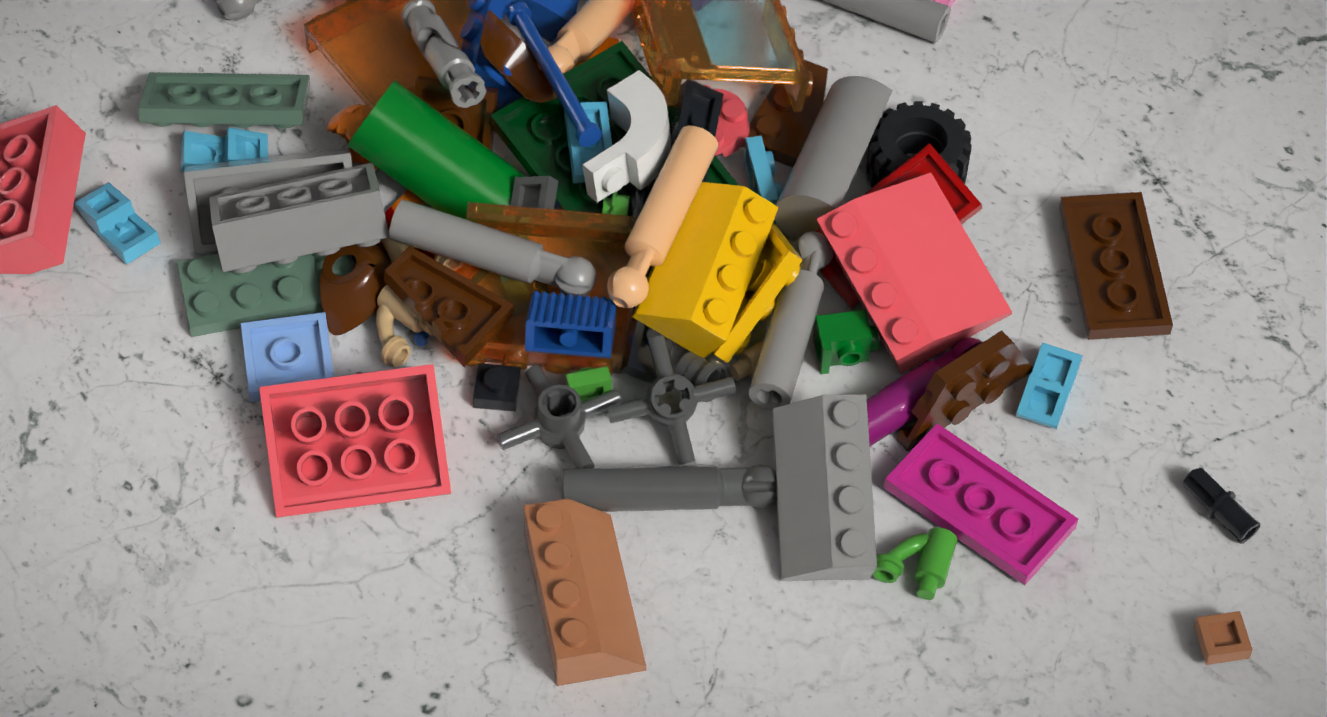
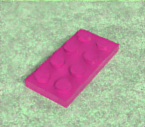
M938 423L893 469L884 481V489L939 527L953 532L958 540L1023 585L1030 581L1070 536L1078 523V518Z

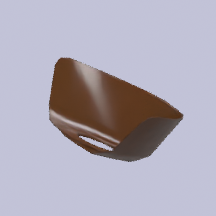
M488 10L480 40L484 56L526 99L539 103L558 99L528 46L491 10ZM503 65L510 70L512 75L505 74Z
M357 244L340 247L339 251L325 257L320 276V297L323 311L326 313L329 331L333 335H342L358 327L373 316L379 308L377 304L379 293L387 285L384 282L385 270L392 263L387 253L377 244L368 247H359ZM353 255L357 260L355 268L347 275H335L332 271L335 261L342 256Z

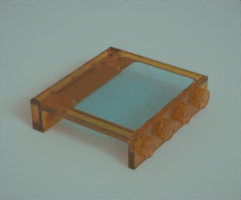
M635 0L632 12L635 28L652 81L661 90L667 106L677 105L682 79L784 84L794 112H802L805 97L810 96L812 92L813 77L811 72H807L804 64L803 50L797 46L795 30L793 27H790L787 20L786 7L781 5L780 0Z

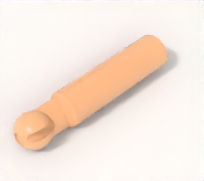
M588 0L558 32L557 42L554 45L547 46L562 73L564 74L573 69L577 62L587 60L642 0Z
M685 126L680 130L625 243V250L631 258L627 266L614 271L608 278L606 288L609 298L619 307L632 308L642 303L648 296L649 284L645 275L649 266H660L664 262L718 149V142L710 132L703 128Z

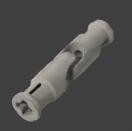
M429 0L409 1L401 12L405 28L411 31L414 42L430 63L442 86L450 91L453 103L462 108L477 105L486 93L484 80L475 73V68L466 53L458 48L459 43L445 21L439 15H436L433 3ZM470 83H472V85L474 86L475 92L473 91V89H472L471 86L469 85Z

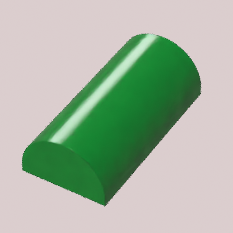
M396 80L391 83L347 144L434 209L494 228L511 205L515 177H527Z

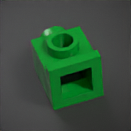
M866 310L816 315L813 343L821 374H828L830 366H853L860 362H868L870 351L879 350L878 331L875 326H869Z

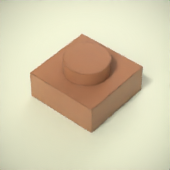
M1240 611L1196 618L1194 628L1206 665L1250 659L1253 649Z

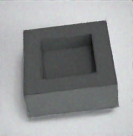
M551 176L515 177L509 217L517 222L552 221L558 180Z

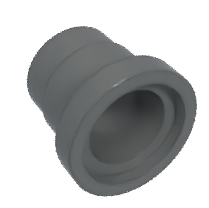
M688 352L678 362L675 374L686 377L693 386L727 378L728 368L718 360L709 361L693 352Z

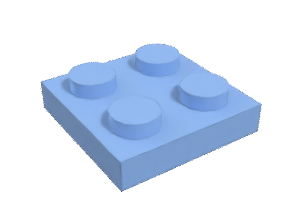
M325 312L241 323L250 402L261 401L259 387L334 377Z

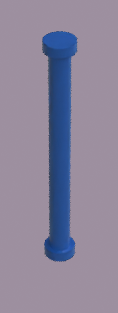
M517 2L511 5L506 12V17L511 25L517 26L577 130L576 139L583 147L595 145L601 139L602 132L598 125L591 122L536 29L531 20V10L524 2Z

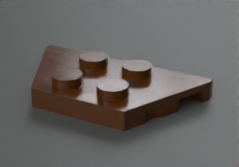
M1001 330L934 373L926 387L925 393L912 410L918 421L908 429L901 430L896 440L908 452L937 423L944 428L951 423L957 425L964 421L973 409L984 402L990 404L997 400L1006 388L1030 374L1033 366L1015 343Z

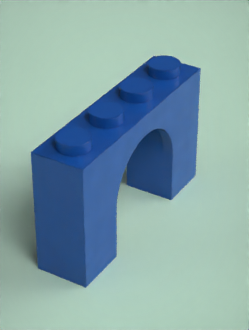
M469 0L468 7L471 10L468 21L463 26L460 35L463 38L461 51L466 53L472 62L475 73L484 80V86L499 89L496 112L520 99L523 95L484 56L480 40L487 11L491 10L502 20V17L507 18L506 12L511 5L517 2H524L531 10V20L541 37L552 42L557 38L558 32L576 14L579 0ZM503 65L505 74L512 75L510 70Z

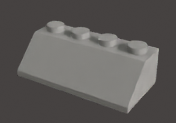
M345 148L185 166L184 177L194 254L218 251L211 222L210 196L352 167L350 149Z
M373 163L209 197L212 228L223 272L232 270L234 273H245L254 270L257 265L269 262L288 264L296 261L302 255L312 253L319 256L330 255L339 251L340 247L355 244L359 247L373 246L378 244L381 239L389 237Z
M866 394L820 395L773 408L781 581L870 579L877 568Z

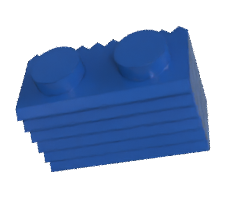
M534 291L531 294L526 319L525 351L611 359L616 325V304L605 296L601 299L596 295L592 298L588 295L582 298L579 294L574 297L571 293L565 296L562 292L556 295L554 292L547 294L544 291L540 294Z

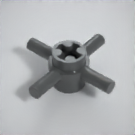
M663 335L648 339V344L657 378L649 386L646 398L606 407L608 418L611 424L650 414L657 423L670 427L679 465L692 463L696 460L686 422L694 414L698 402L736 394L735 382L733 377L693 386L686 377L673 373L665 337ZM674 388L682 393V400L679 403L680 409L671 412V407L666 403L660 404L659 397L657 396H663L665 392H670Z
M539 365L530 367L525 372V375L538 397L534 420L497 434V440L501 449L505 450L540 437L542 442L551 448H566L576 468H594L595 465L584 447L580 435L584 431L586 418L607 411L606 407L622 403L617 389L581 402L580 396L575 389L567 385L558 384L551 386Z

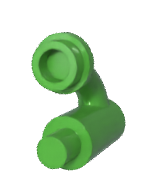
M939 527L931 528L927 533L910 536L886 554H877V568L872 575L881 582L894 583L903 574L904 564L902 561L913 554L921 553L915 573V580L919 583L917 595L922 599L932 600L934 599L936 589H940L945 585L957 544V536L950 530Z

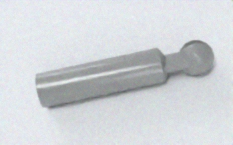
M822 0L937 43L942 37L951 11L950 6L934 0Z
M404 199L397 205L389 230V238L391 240L527 284H531L536 280L555 286L566 296L571 293L574 297L578 294L583 297L593 290L596 283V270L583 257L571 256L566 258L544 251L543 244Z
M806 232L793 245L795 251L802 258V262L799 264L800 271L793 283L787 287L783 286L778 293L749 388V397L752 402L766 410H773V408L790 404L824 290V283L817 276V273L824 269L833 258V251L823 233Z

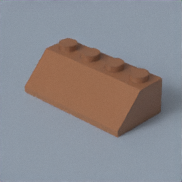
M568 498L524 505V534L557 686L646 671V662L611 514Z

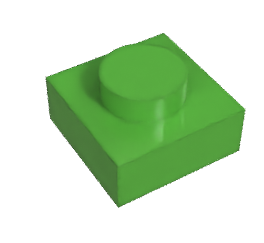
M608 366L600 368L587 367L579 369L575 373L566 374V385L575 389L582 402L611 391L612 379Z

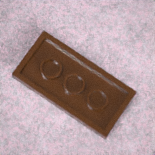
M1142 192L1061 197L1059 209L1087 339L1170 335L1173 322Z

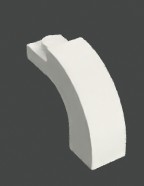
M640 70L607 90L611 120L626 131V135L619 142L583 164L587 194L597 203L610 194L617 192L629 182L639 190L645 188L659 175L671 149L668 110L664 95L658 86Z

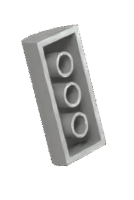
M862 76L843 77L835 81L831 86L776 203V206L779 208L775 221L782 232L793 241H796L806 232L817 231L819 229L817 218L841 206L893 90L876 80Z

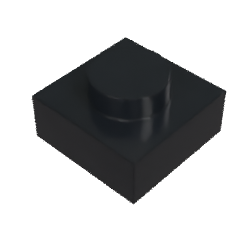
M478 363L473 394V408L516 412L521 367Z

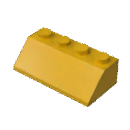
M702 182L664 262L660 266H652L647 278L649 284L648 296L642 303L636 305L632 317L700 357L705 358L727 342L779 207L745 186Z

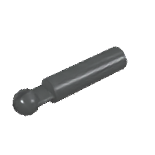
M761 464L748 468H718L717 465L563 469V499L568 498L603 512L718 509L719 506L764 508L771 506L777 501L776 474L773 468Z

